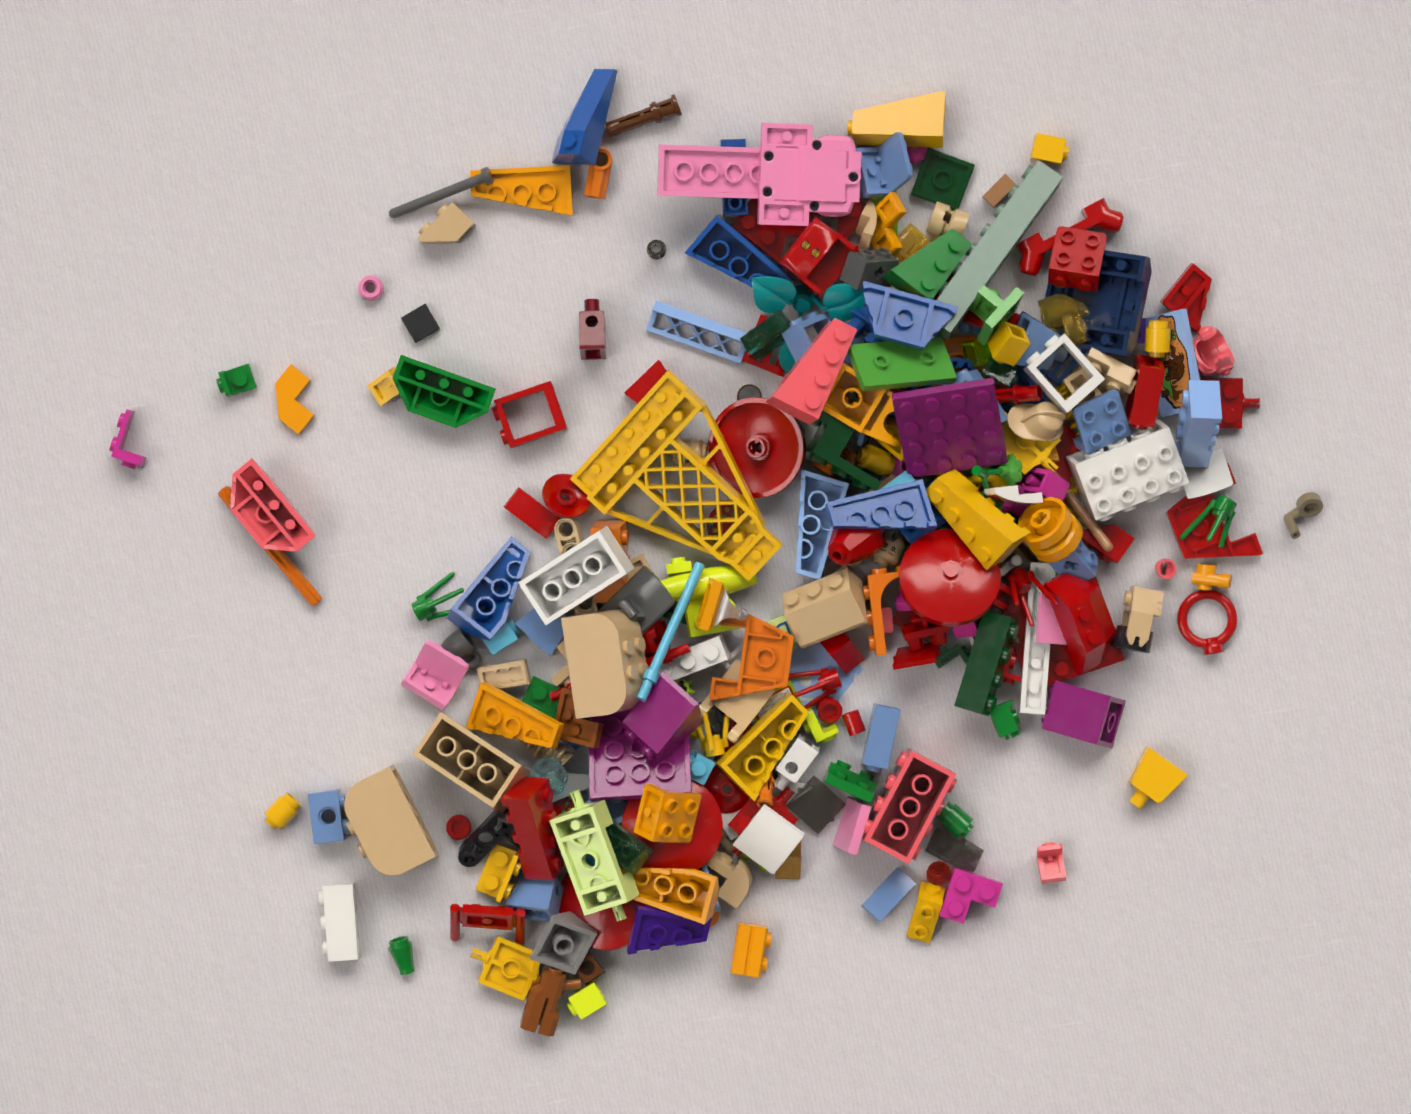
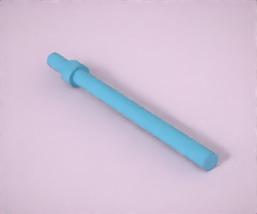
M695 562L652 663L643 674L642 679L644 681L636 697L641 701L646 702L652 686L656 685L658 681L660 667L705 567L702 563Z

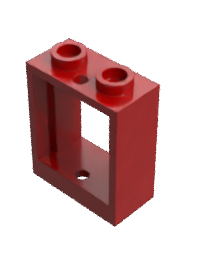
M1136 354L1133 366L1137 370L1133 377L1136 380V384L1132 392L1128 394L1125 413L1132 427L1146 430L1147 427L1154 428L1165 367L1161 357Z
M551 381L494 400L495 406L491 407L495 420H501L503 430L499 431L503 444H509L511 449L568 429ZM544 391L555 426L514 440L503 404Z

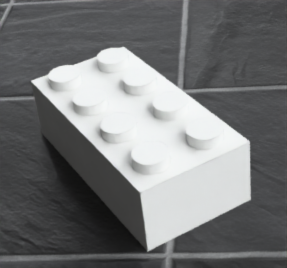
M605 526L519 582V585L544 624L547 625L634 569V566L608 526Z

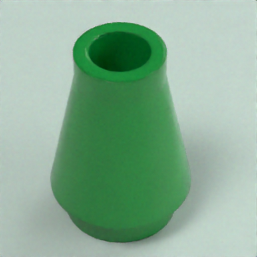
M401 936L390 940L388 950L400 971V975L414 972L412 941H409L408 936Z

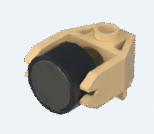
M1130 586V590H1126L1123 599L1125 608L1121 625H1117L1114 647L1150 654L1154 632H1151L1153 617L1161 616L1164 592L1137 586Z

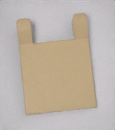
M736 659L722 678L739 680L741 662ZM776 689L717 700H709V694L699 705L702 719L703 713L708 714L713 706L718 708L737 723L727 736L731 742L736 743L775 693Z

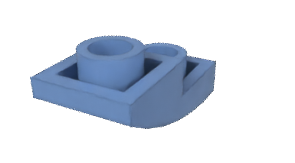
M897 867L861 907L880 923L915 887L916 883Z

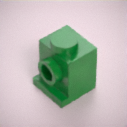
M1012 700L996 705L994 711L990 712V717L998 737L1005 736L1006 740L1020 735L1017 724L1021 723L1015 709L1010 710V706L1014 705Z

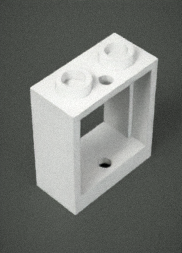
M1055 334L1044 344L1047 347L1045 351L1041 354L1036 351L1026 360L1028 366L1023 370L1037 385H1040L1042 391L1059 407L1061 412L1068 413L1105 378L1065 334L1059 338ZM1061 345L1066 348L1090 375V378L1066 400L1063 399L1036 368Z

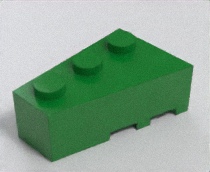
M952 228L890 270L883 279L899 291L933 299L972 243Z

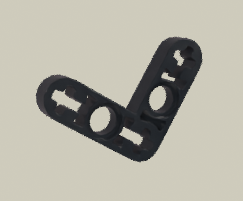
M507 808L503 814L494 810L461 844L458 860L463 866L473 867L477 865L502 838L519 850L520 845L514 843L512 837L514 833L513 824H509L508 821L506 823L501 822L497 826V831L494 828L498 823V818L503 819L506 817L507 812H509ZM484 832L490 833L493 839L490 842H482L479 839V835ZM476 845L477 848L474 850V857H465V851L467 853H470Z

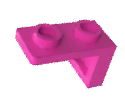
M126 409V412L121 413L117 423V427L120 428L118 437H113L109 451H112L111 457L122 460V466L136 469L137 465L144 466L146 457L123 450L135 412Z

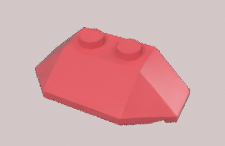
M253 458L232 474L230 510L262 549L298 552L316 537L303 516Z

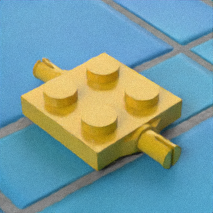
M1008 422L1002 425L1007 455L1014 454L1016 459L1021 461V473L1023 476L1039 464L1053 472L1058 468L1048 456L1051 450L1061 441L1060 439L1054 442L1027 440L1015 435L1009 428Z
M497 935L492 948L487 953L473 947L470 953V957L483 962V969L477 980L479 983L522 1001L525 1000L532 982L540 978L539 966L541 963L530 959L533 949Z

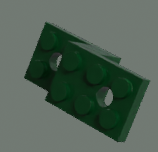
M822 410L819 419L812 423V425L819 428L806 448V451L810 453L808 458L819 465H830V471L841 478L847 479L849 477L853 479L851 484L862 491L878 490L882 482L840 457L855 430Z

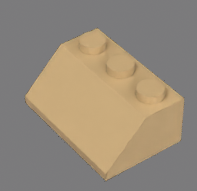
M848 568L782 594L785 617L802 649L868 623L862 580Z

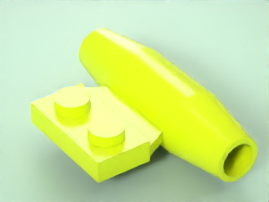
M731 565L704 568L685 612L688 636L696 637L739 629V627L719 625V623L709 631L695 626L709 577L723 582L724 588L727 590L728 599L735 606L729 594L756 585L757 575L755 574L748 581ZM691 571L660 580L671 594L674 602L679 601Z

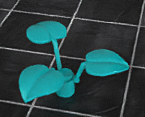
M771 276L752 277L751 280L755 304L765 313L781 312L787 304L793 305V308L798 312V318L802 317L803 319V313L807 312L812 307V302H814L823 311L829 310V316L832 320L836 318L840 321H847L853 318L851 310H859L865 304L862 290H856L850 284H836L829 287L823 296V305L816 298L815 294L811 295L810 289L805 285L794 286L786 279ZM784 342L779 349V361L784 371L789 373L796 362L786 342Z

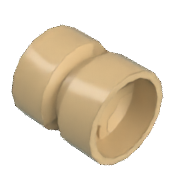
M937 201L926 232L940 236L953 228L963 235L970 213L958 208L952 211L949 205Z

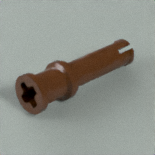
M675 94L671 95V98L658 103L655 101L651 102L648 108L605 122L610 138L654 121L662 123V120L674 115L681 116L682 113Z

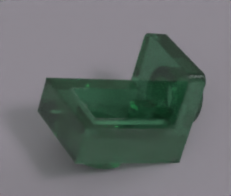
M958 643L950 648L945 645L940 648L941 654L938 655L937 662L934 663L940 669L959 655L965 665H967L970 652L965 645L960 647Z

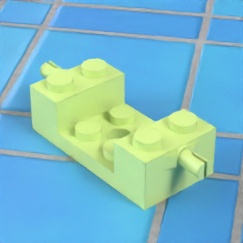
M580 789L570 792L569 794L575 807L549 821L584 916L612 907L616 921L626 919L627 916L622 904L629 902L640 894L632 872H621L605 829L613 824L605 800L595 803H584ZM586 854H591L595 858V866H590L586 862Z

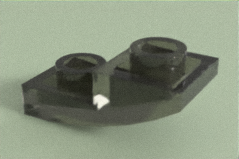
M940 828L934 830L925 850L944 862L970 872L976 870L984 852L983 849L965 838L958 840Z

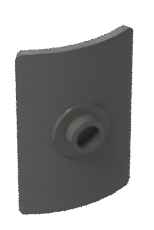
M643 566L597 612L621 609L630 620L633 619L639 622L643 635L674 604V600L659 578L648 567Z

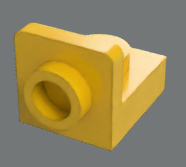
M396 367L389 369L367 385L380 406L385 405L400 394L392 379Z

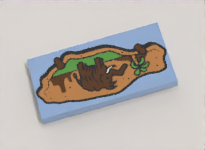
M1180 309L1146 318V327H1148V321L1163 320L1169 321L1168 327L1171 328L1170 352L1165 353V357H1161L1165 367L1159 400L1161 418L1179 414L1180 407H1184L1182 405V391L1187 390L1188 381L1200 380L1187 309Z

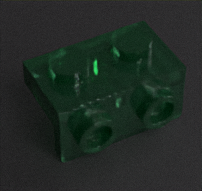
M779 310L754 329L748 331L740 340L747 353L752 355L757 361H760L785 342L781 333L790 328L789 323L791 321L782 310Z

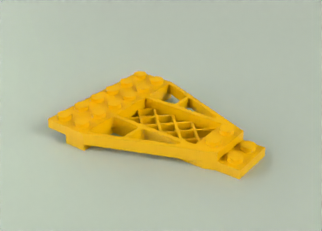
M670 369L570 478L588 495L587 499L604 515L607 513L713 555L718 560L730 564L748 581L783 545L765 527L767 524L707 403ZM698 412L704 414L718 442V445L706 458H701L679 437L680 432ZM671 444L676 449H666V447ZM718 449L722 450L743 494H740L710 467L708 461ZM665 453H678L679 466H666ZM661 454V467H649ZM683 456H685L694 466H684ZM697 470L698 483H685L684 471ZM649 471H662L663 484H650ZM666 471H679L680 484H667ZM702 473L713 483H702ZM634 483L660 506L648 521L614 507L615 503ZM715 487L716 500L703 501V488ZM680 488L681 501H669L668 489ZM685 488H698L699 501H686ZM657 489H663V495ZM720 489L731 500H721ZM734 504L735 517L722 518L721 505ZM699 505L700 518H687L686 506ZM704 505H717V518H704ZM675 506H681L682 512L678 510ZM739 507L744 511L743 514H742L740 517H739ZM664 510L696 540L652 522ZM718 522V535H706L705 523ZM722 522H734L723 534ZM694 523H700V529Z

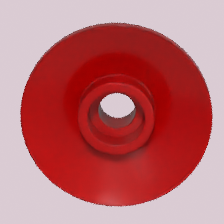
M557 474L550 477L543 486L542 498L545 505L554 514L564 518H576L583 515L591 503L587 499L588 495L570 480L573 475Z
M717 765L713 767L703 785L717 801L721 813H733L740 810L750 798ZM724 785L732 787L730 793H723L722 788Z

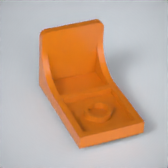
M900 566L895 567L896 572L887 573V568L871 569V575H865L866 585L863 586L865 601H868L869 610H866L868 620L866 626H871L872 635H868L869 650L874 651L876 656L887 655L881 596L886 585L899 577Z

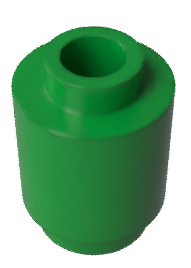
M950 802L936 816L940 820L939 823L956 838L960 835L965 837L974 827L970 824L973 819L956 804L952 805Z

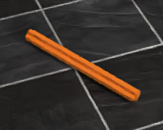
M225 486L218 492V495L230 509L231 488ZM264 549L311 606L317 605L322 600L321 595L284 551Z

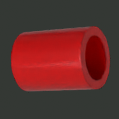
M858 709L842 715L849 736L866 731Z

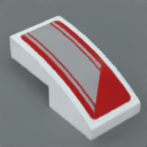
M1018 485L984 489L986 495L1008 503L1033 504L1043 502L1042 492L1019 494Z

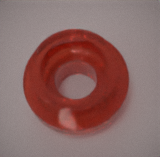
M941 861L930 864L926 872L927 880L934 885L947 883L952 875L950 867Z

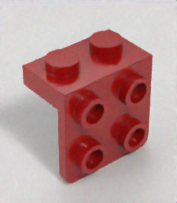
M1064 226L1058 227L1049 265L1048 284H1053L1060 288H1077L1084 292H1097L1106 235L1100 232Z

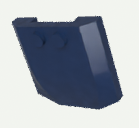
M1104 250L1098 291L1084 292L1077 288H1060L1053 284H1048L1041 313L1042 323L1060 336L1065 334L1078 349L1090 351L1092 347L1102 353L1130 357L1137 345L1152 273L1150 258Z

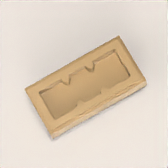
M527 659L477 668L479 682H487L498 689L531 684Z

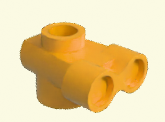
M1197 563L1196 571L1192 573L1191 583L1197 584V589L1212 590V586L1229 589L1231 587L1232 574H1216L1217 565Z

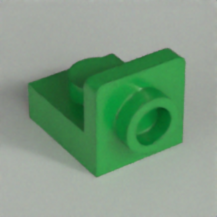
M249 363L227 371L218 372L220 377L216 379L220 393L225 392L227 397L257 388Z

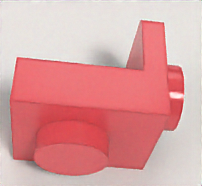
M1048 842L1037 847V862L1041 884L1066 881L1062 844Z

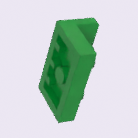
M533 676L522 702L555 719L559 700L553 702L549 693L560 688Z

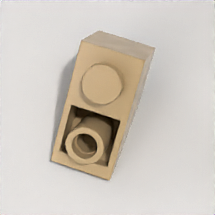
M453 202L449 206L445 203L437 211V219L432 224L428 221L419 230L418 233L421 235L418 237V240L422 244L459 243L475 226V223Z

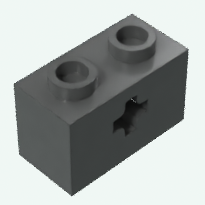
M878 247L876 250L860 249L859 252L851 251L848 253L840 279L850 284L856 290H862L863 281L891 287V284L884 280L883 277L895 268L900 260L892 256L890 250Z

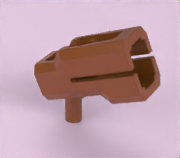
M548 965L544 966L540 978L532 982L521 1017L520 1028L535 1033L537 1026L540 1025L538 1034L554 1036L559 1020L560 1010L557 1007L559 998L565 994L566 990L582 989L581 979L565 980V971Z

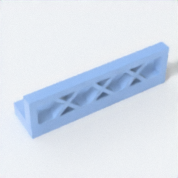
M655 301L646 331L737 363H741L751 335L659 301ZM657 313L668 317L672 326L665 330L654 328L653 325ZM672 319H675V320H678V321H681V322H679V323H677V324L674 325ZM684 323L692 326L695 335L687 339L682 338L676 327ZM695 327L703 329V331L698 333ZM674 329L676 335L668 333V331ZM707 332L715 333L719 343L711 347L705 346L700 335ZM719 335L728 339L721 341ZM697 337L699 343L691 340ZM731 340L742 343L738 357L728 354L723 344ZM721 346L723 352L714 348Z

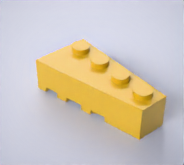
M953 469L936 478L926 489L928 498L983 567L988 570L1004 561L1031 532L1025 527L1020 528L1014 523L1015 518L1009 513H1002L995 507L996 503L990 497H983L978 492L979 488L956 469Z

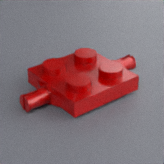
M1200 378V380L1219 381L1222 421L1218 423L1219 428L1242 429V415L1245 408H1260V404H1250L1260 403V398H1245L1243 394V378Z
M786 787L778 797L773 796V806H771V809L794 825L798 818L788 810L785 804L795 793L791 790L784 797L790 790L789 787ZM750 798L728 824L738 836L760 810L757 806V798L755 801ZM735 847L732 852L735 854L739 849ZM739 851L736 856L740 858L743 852Z

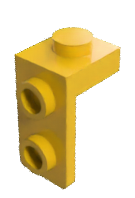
M920 882L916 905L906 934L908 938L930 943L943 905L945 887L932 882Z

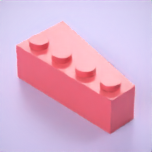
M836 318L827 323L765 403L809 425L818 420L857 329Z

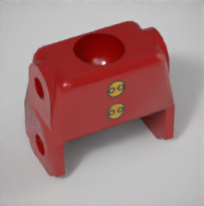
M815 217L779 263L798 278L803 285L820 298H823L824 291L842 274L848 253L851 251L859 252V250L842 235Z

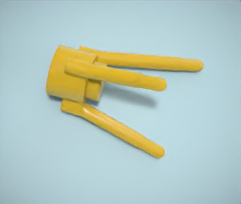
M703 713L706 736L704 737L701 726L696 731L705 757L725 754L724 747H729L727 736L730 718L726 714H724L722 739H720V734L712 735L708 715Z

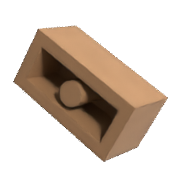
M1004 174L982 198L994 208L1011 191L1015 183Z

